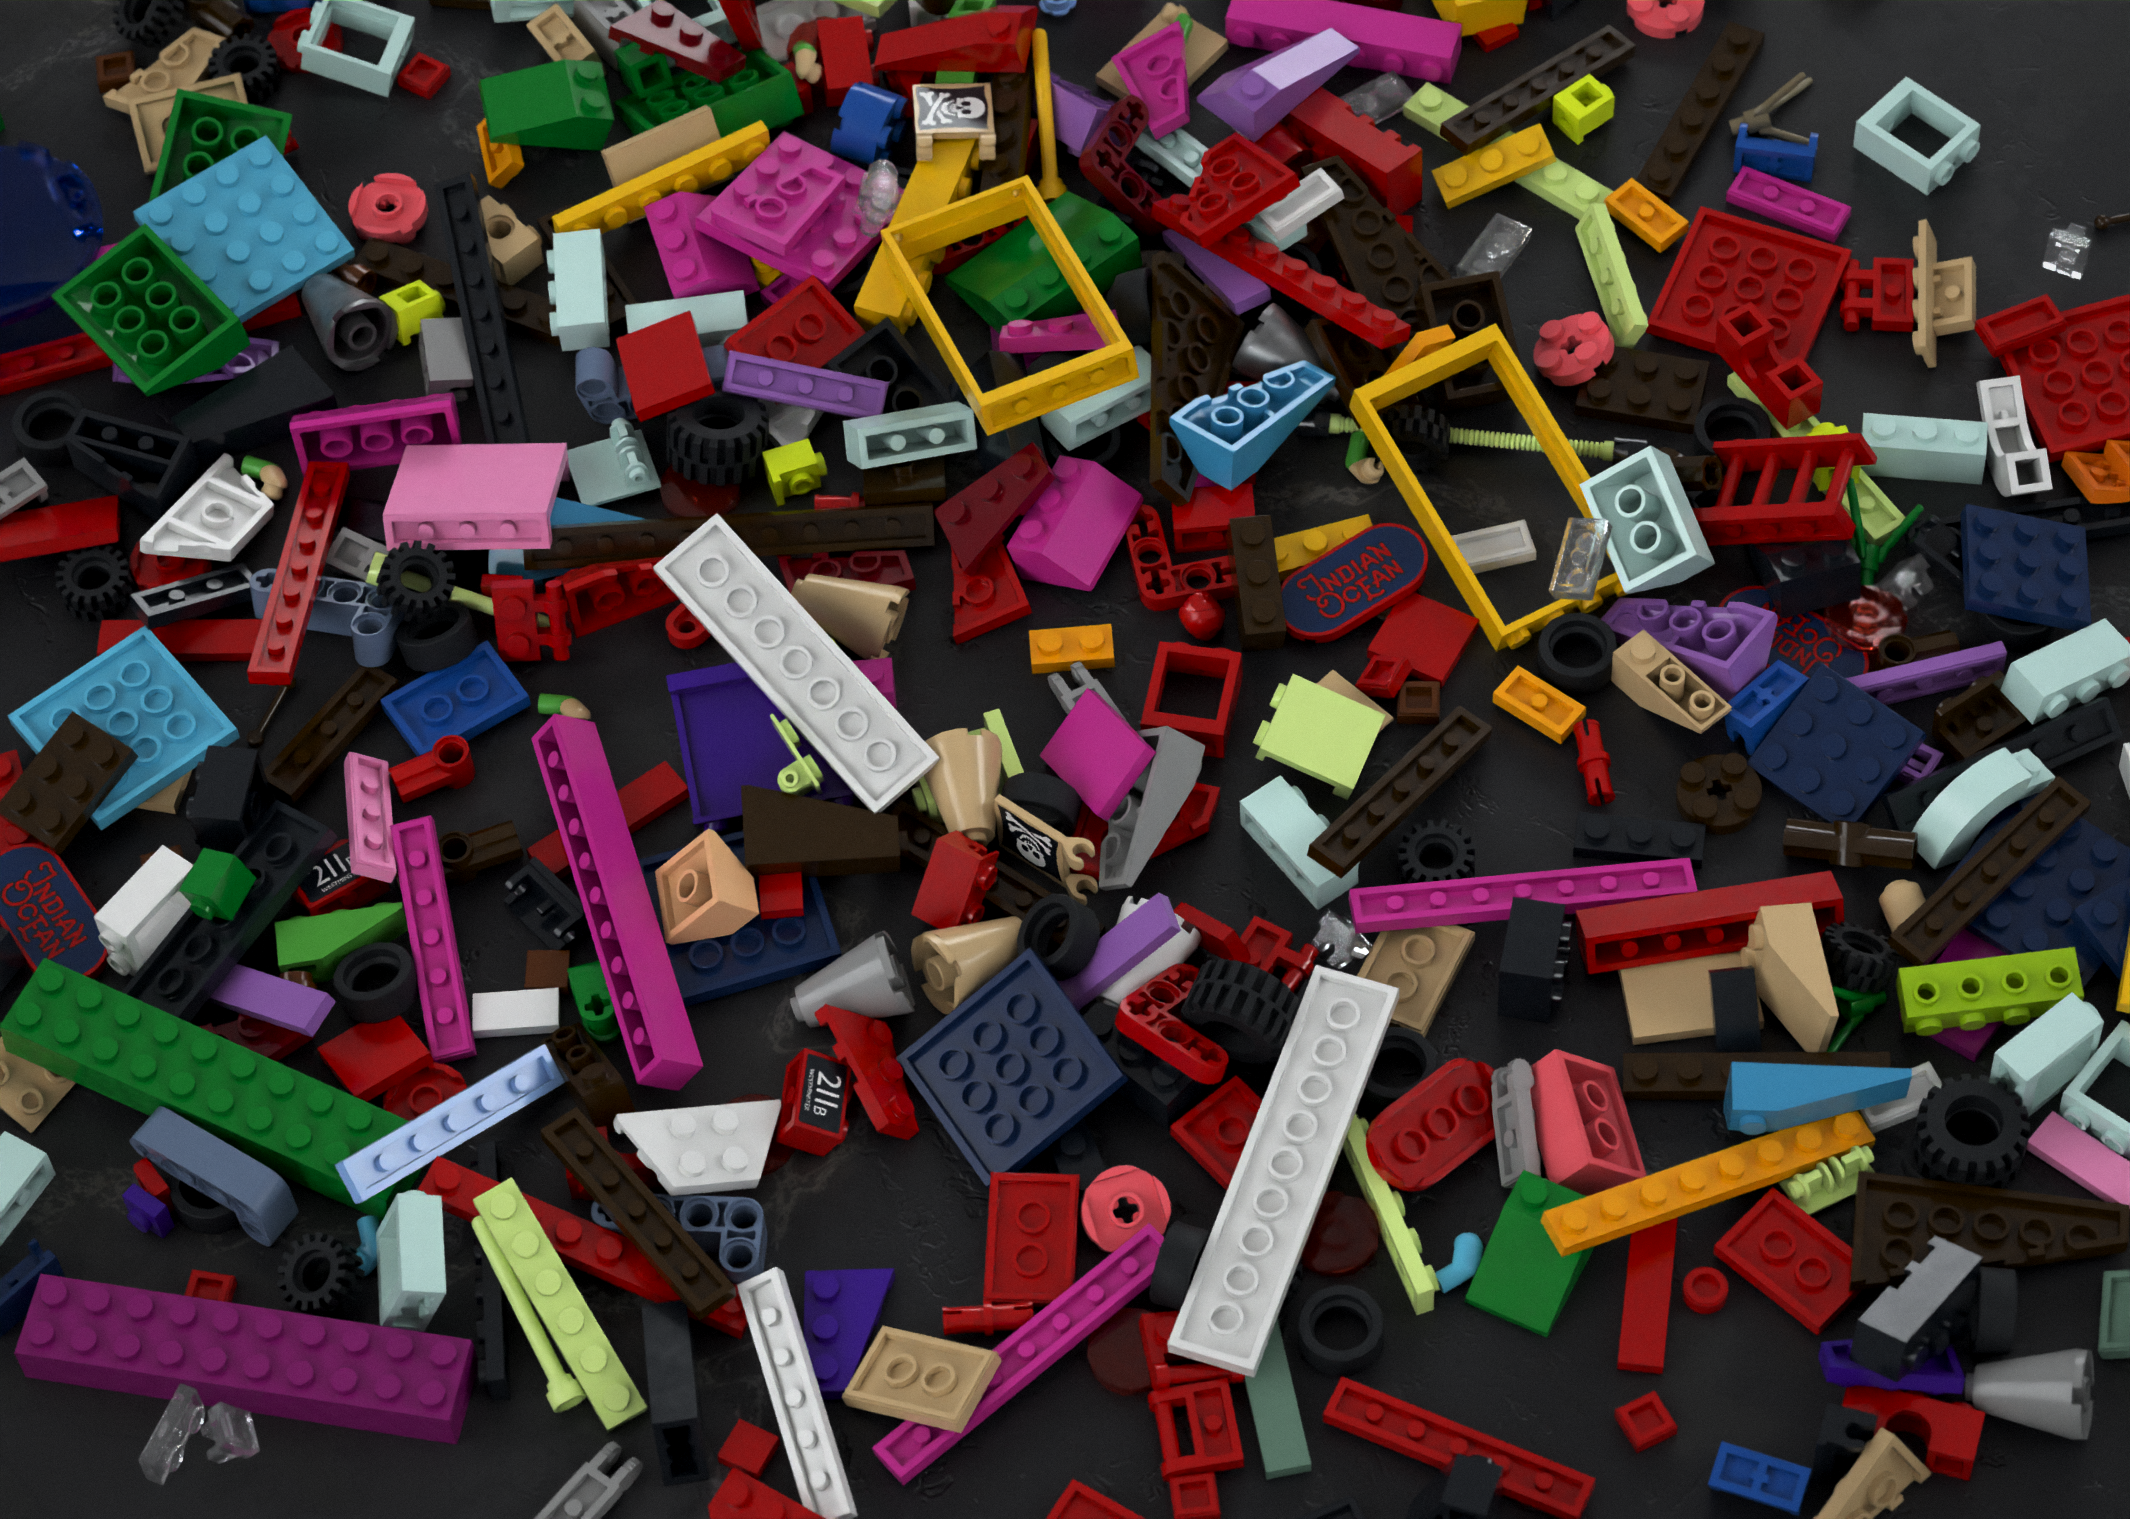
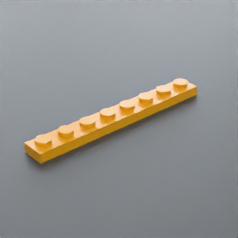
M1858 1110L1782 1129L1543 1212L1541 1223L1560 1256L1564 1257L1783 1181L1798 1173L1803 1174L1814 1170L1820 1162L1827 1165L1828 1158L1832 1156L1840 1161L1841 1157L1849 1154L1851 1147L1858 1145L1860 1148L1866 1145L1872 1150L1876 1139Z

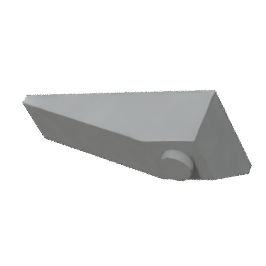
M1169 726L1136 731L1156 751V754L1110 819L1106 821L1108 822V836L1102 841L1100 850V889L1107 891L1133 886L1195 786L1197 777L1202 769L1201 761L1205 745Z

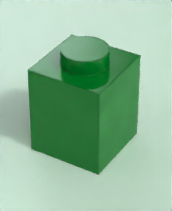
M635 42L614 50L624 84L639 99L674 85L665 54L656 52L653 56L639 51L640 44Z
M203 848L179 891L191 903L190 909L198 916L207 920L218 917L232 921L257 878L236 855Z

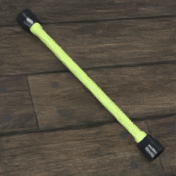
M1316 405L1296 427V436L1329 438L1330 433L1340 434L1344 430L1345 433L1349 431L1350 433L1364 431L1362 428H1357L1353 418L1346 417L1345 419L1342 414L1332 413L1331 408H1323ZM1450 427L1449 443H1452V441L1454 444L1457 442L1462 444L1464 442V445L1468 443L1473 445L1474 443L1475 446L1478 444L1483 446L1484 444L1485 447H1488V445L1493 447L1495 445V448L1499 446L1504 448L1505 446L1506 449H1509V447L1511 449L1516 448V450L1520 448L1521 450L1526 449V451L1531 449L1533 452L1535 450L1540 452L1541 450L1544 453L1534 435L1533 437L1531 435L1526 437L1525 434L1522 436L1517 434L1516 436L1515 433H1512V435L1507 433L1505 435V432L1501 434L1496 432L1495 434L1494 431L1491 433L1486 431L1485 433L1484 430L1479 432V430L1474 431V429H1471L1469 431V429H1465L1464 431L1463 428L1459 430L1458 428L1453 429V427ZM1615 437L1614 441L1605 440L1600 444L1599 442L1594 444L1593 441H1590V443L1588 441L1583 442V440L1578 442L1576 439L1574 441L1569 439L1568 441L1576 455L1582 456L1583 454L1584 457L1587 455L1592 457L1594 455V458L1599 456L1603 461H1612V466L1648 447V438Z

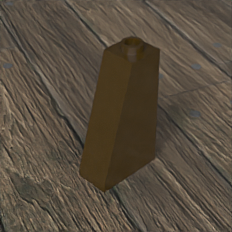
M752 785L741 786L745 868L754 877V880H759V875L802 872V878L900 872V857L908 856L907 831L898 830V816L880 812L875 814L873 811Z

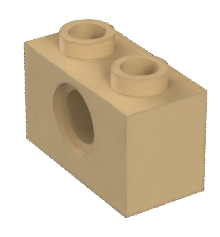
M488 195L481 200V206L496 278L500 282L513 286L544 263L541 250L543 242L535 228L531 225L525 226L522 224L508 205H500Z

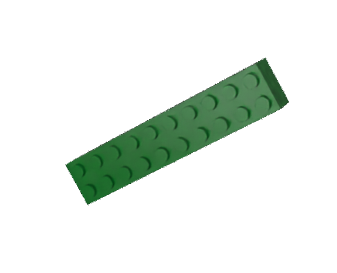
M43 958L0 1024V1032L7 1052L146 1115L151 1116L159 1106L165 1107L262 1163L277 1174L367 1215L377 1216L381 1221H383L397 1193L409 1191L423 1167L419 1168L367 1200L355 1204L335 1164L409 1122L408 1120L49 959Z

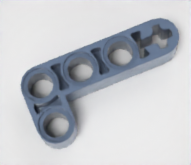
M724 345L703 348L714 387L723 385L729 356V352L723 347ZM588 347L580 350L575 357V390L590 417L594 421L603 424H612L617 418H624L626 421L638 418L634 410L623 366L618 367L611 354L602 348Z
M267 568L259 570L250 577L251 597L254 614L257 619H263L277 569ZM322 576L307 630L352 636L356 661L365 667H377L387 663L398 647L395 632L405 613L399 611L397 617L390 613L393 607L391 604L384 608L381 603L383 595H377V586Z
M159 1106L129 1140L137 1153L143 1158L147 1157L150 1163L234 1211L242 1228L254 1240L264 1246L270 1247L299 1213L288 1185L276 1172L165 1107Z
M654 1194L704 1252L719 1253L722 1273L731 1283L738 1285L764 1273L768 1235L763 1209L757 1201L747 1197ZM594 1201L591 1208L593 1223L626 1237L597 1202ZM699 1221L710 1222L704 1227L693 1226L695 1223ZM742 1223H754L753 1226L746 1229L737 1228ZM739 1262L750 1263L744 1268H733Z

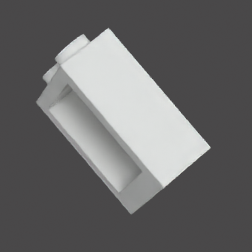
M164 845L146 861L94 916L100 932L98 938L106 947L109 955L107 961L115 971L123 976H126L128 973L134 976L191 905L179 889L193 864Z

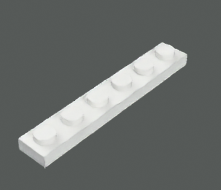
M774 1267L738 1284L737 1287L801 1501L804 1507L826 1519H852L858 1516L785 1274L781 1269Z

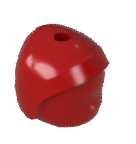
M1207 591L1194 593L1179 609V618L1182 625L1193 637L1202 641L1214 638L1223 626L1226 617L1225 609L1221 608L1220 604Z

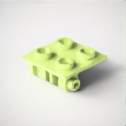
M771 714L770 718L773 726L796 760L778 774L777 781L781 792L804 796L815 789L817 794H822L820 783L825 780L820 769L810 754L802 758L797 751V748L802 744L788 720L784 719L779 723L775 715Z
M1858 1145L1851 1147L1849 1154L1841 1157L1840 1161L1832 1156L1828 1158L1827 1165L1820 1162L1816 1165V1169L1803 1174L1798 1173L1778 1183L1790 1201L1808 1215H1812L1855 1194L1858 1171L1874 1172L1870 1166V1163L1874 1162V1156L1868 1146L1865 1145L1860 1148Z

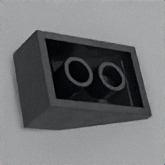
M888 316L828 361L823 367L826 370L889 382L883 414L953 402L947 389Z
M1849 540L1742 544L1781 619L1861 599V561Z

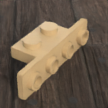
M1927 219L1918 221V236L1913 237L1914 254L1918 260V267L1913 268V281L1915 289L1918 291V299H1913L1912 307L1915 321L1918 323V331H1913L1912 341L1916 355H1922L1927 367L1932 368L1937 367V336L1974 330L1976 321V265L1972 256L1937 263V242Z

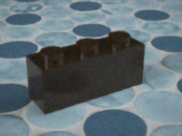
M1271 515L1229 518L1226 543L1241 652L1283 648L1287 628Z

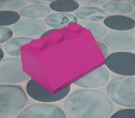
M679 191L644 206L675 299L744 290V296L761 290L749 255L696 230V217L717 196Z
M1060 455L1052 468L1056 479L1027 511L1009 541L1007 549L1021 579L1092 592L1143 503L1144 498L1141 493L1097 462Z

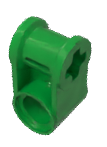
M600 961L567 968L574 1000L582 1017L584 1029L597 1044H609L620 1037L621 1030Z

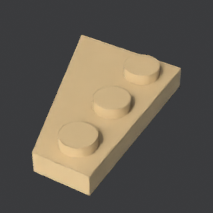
M192 27L159 53L160 59L144 71L139 68L129 76L130 82L118 91L112 89L105 94L103 98L106 107L130 114L127 99L206 81L210 75L208 59L212 57L211 51L214 47L221 50L219 43L224 39L227 42V39Z
M1881 1427L1874 1438L1865 1444V1449L1862 1450L1859 1459L1846 1477L1838 1482L1834 1494L1819 1515L1813 1519H1873L1885 1507L1893 1511L1904 1500L1903 1495L1900 1493L1913 1480L1921 1484L1932 1473L1894 1434Z

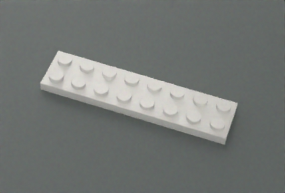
M718 513L653 566L654 572L870 811H873L875 814L877 812L881 813L929 772L940 760L939 756Z

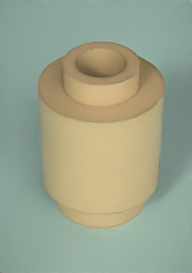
M1904 879L1888 884L1879 897L1880 906L1892 933L1926 901L1919 884L1908 882Z

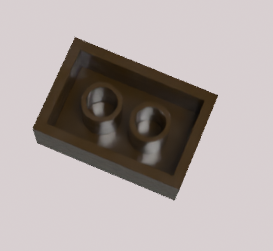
M1499 270L1426 283L1419 286L1413 300L1421 331L1448 324L1456 336L1451 343L1453 344L1496 323L1521 363ZM1488 359L1434 384L1441 413L1512 400Z

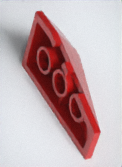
M999 5L881 34L874 62L875 70L1025 73L1038 8L1037 6Z
M664 557L595 563L580 569H572L564 575L554 578V580L561 581L562 591L567 598L569 607L565 615L576 638L679 600L654 572L653 566Z

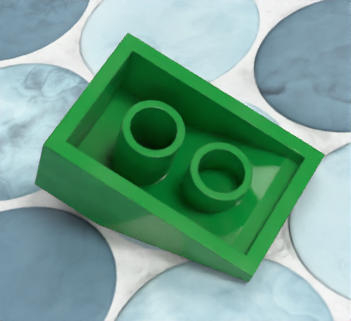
M563 59L481 79L478 84L490 143L602 151L613 124L614 116L601 62Z
M1523 1170L1502 1209L1465 1297V1303L1547 1338L1595 1246L1561 1257L1542 1225L1541 1218L1544 1211L1587 1196Z

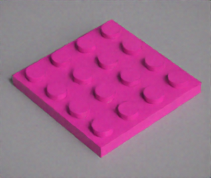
M784 131L766 148L767 150H764L696 217V230L801 282L814 275L831 292L882 240L880 230L889 227L904 189ZM811 161L846 176L845 188L785 256L716 226L717 213L726 208L731 211L744 205V198L753 193H757L759 196L775 187V181Z

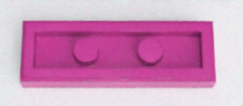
M1744 165L1726 192V202L1832 243L1836 241L1851 216V206Z

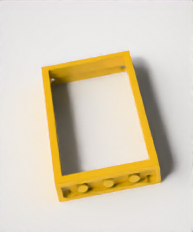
M1028 175L880 230L888 263L987 436L1139 378L1132 344ZM1028 216L1106 347L982 393L907 261L1021 217Z
M1495 323L1355 389L1349 408L1475 618L1479 619L1481 628L1497 652L1507 646L1510 649H1516L1524 645L1532 638V634L1542 630L1551 620L1559 616L1579 611L1585 614L1590 613L1602 605L1603 599L1613 594H1616L1617 597L1627 595V593L1624 592L1618 575L1615 572L1505 626L1376 412L1488 359L1610 558L1579 485L1591 477Z

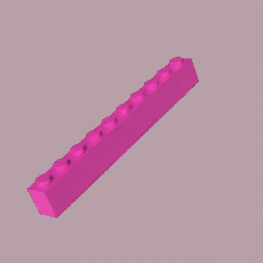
M554 713L531 740L636 1082L640 1085L679 1091L704 1066L595 722Z

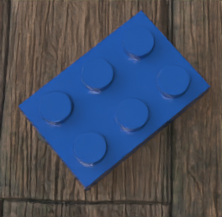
M488 640L477 645L476 649L459 663L442 670L430 671L380 699L383 711L417 757L432 751L433 745L443 736L458 735L468 741L531 705L529 695Z

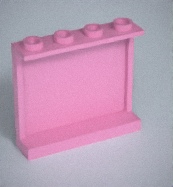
M567 443L406 445L382 514L387 551L394 547L398 550L400 544L408 542L409 548H412L414 541H422V549H426L428 543L435 545L434 550L550 549L552 544L550 517L560 482L570 481Z

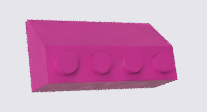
M454 392L431 394L429 396L404 400L394 399L388 402L362 406L353 405L348 408L328 411H312L307 414L294 415L289 423L303 477L305 476L309 461L349 462V468L352 471L400 464L406 445L462 444L460 417Z

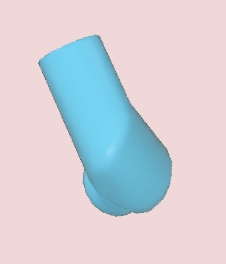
M374 1215L362 1217L357 1221L361 1245L356 1249L358 1251L356 1255L362 1257L364 1264L358 1266V1268L365 1271V1276H368L377 1266L376 1232L380 1223L378 1217Z
M1467 1232L1456 1237L1452 1263L1435 1272L1439 1288L1443 1293L1475 1276L1484 1249L1478 1235Z

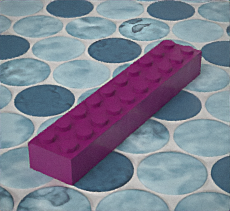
M40 1274L14 1352L25 1377L456 1445L478 1372V1358L473 1342L470 1339Z

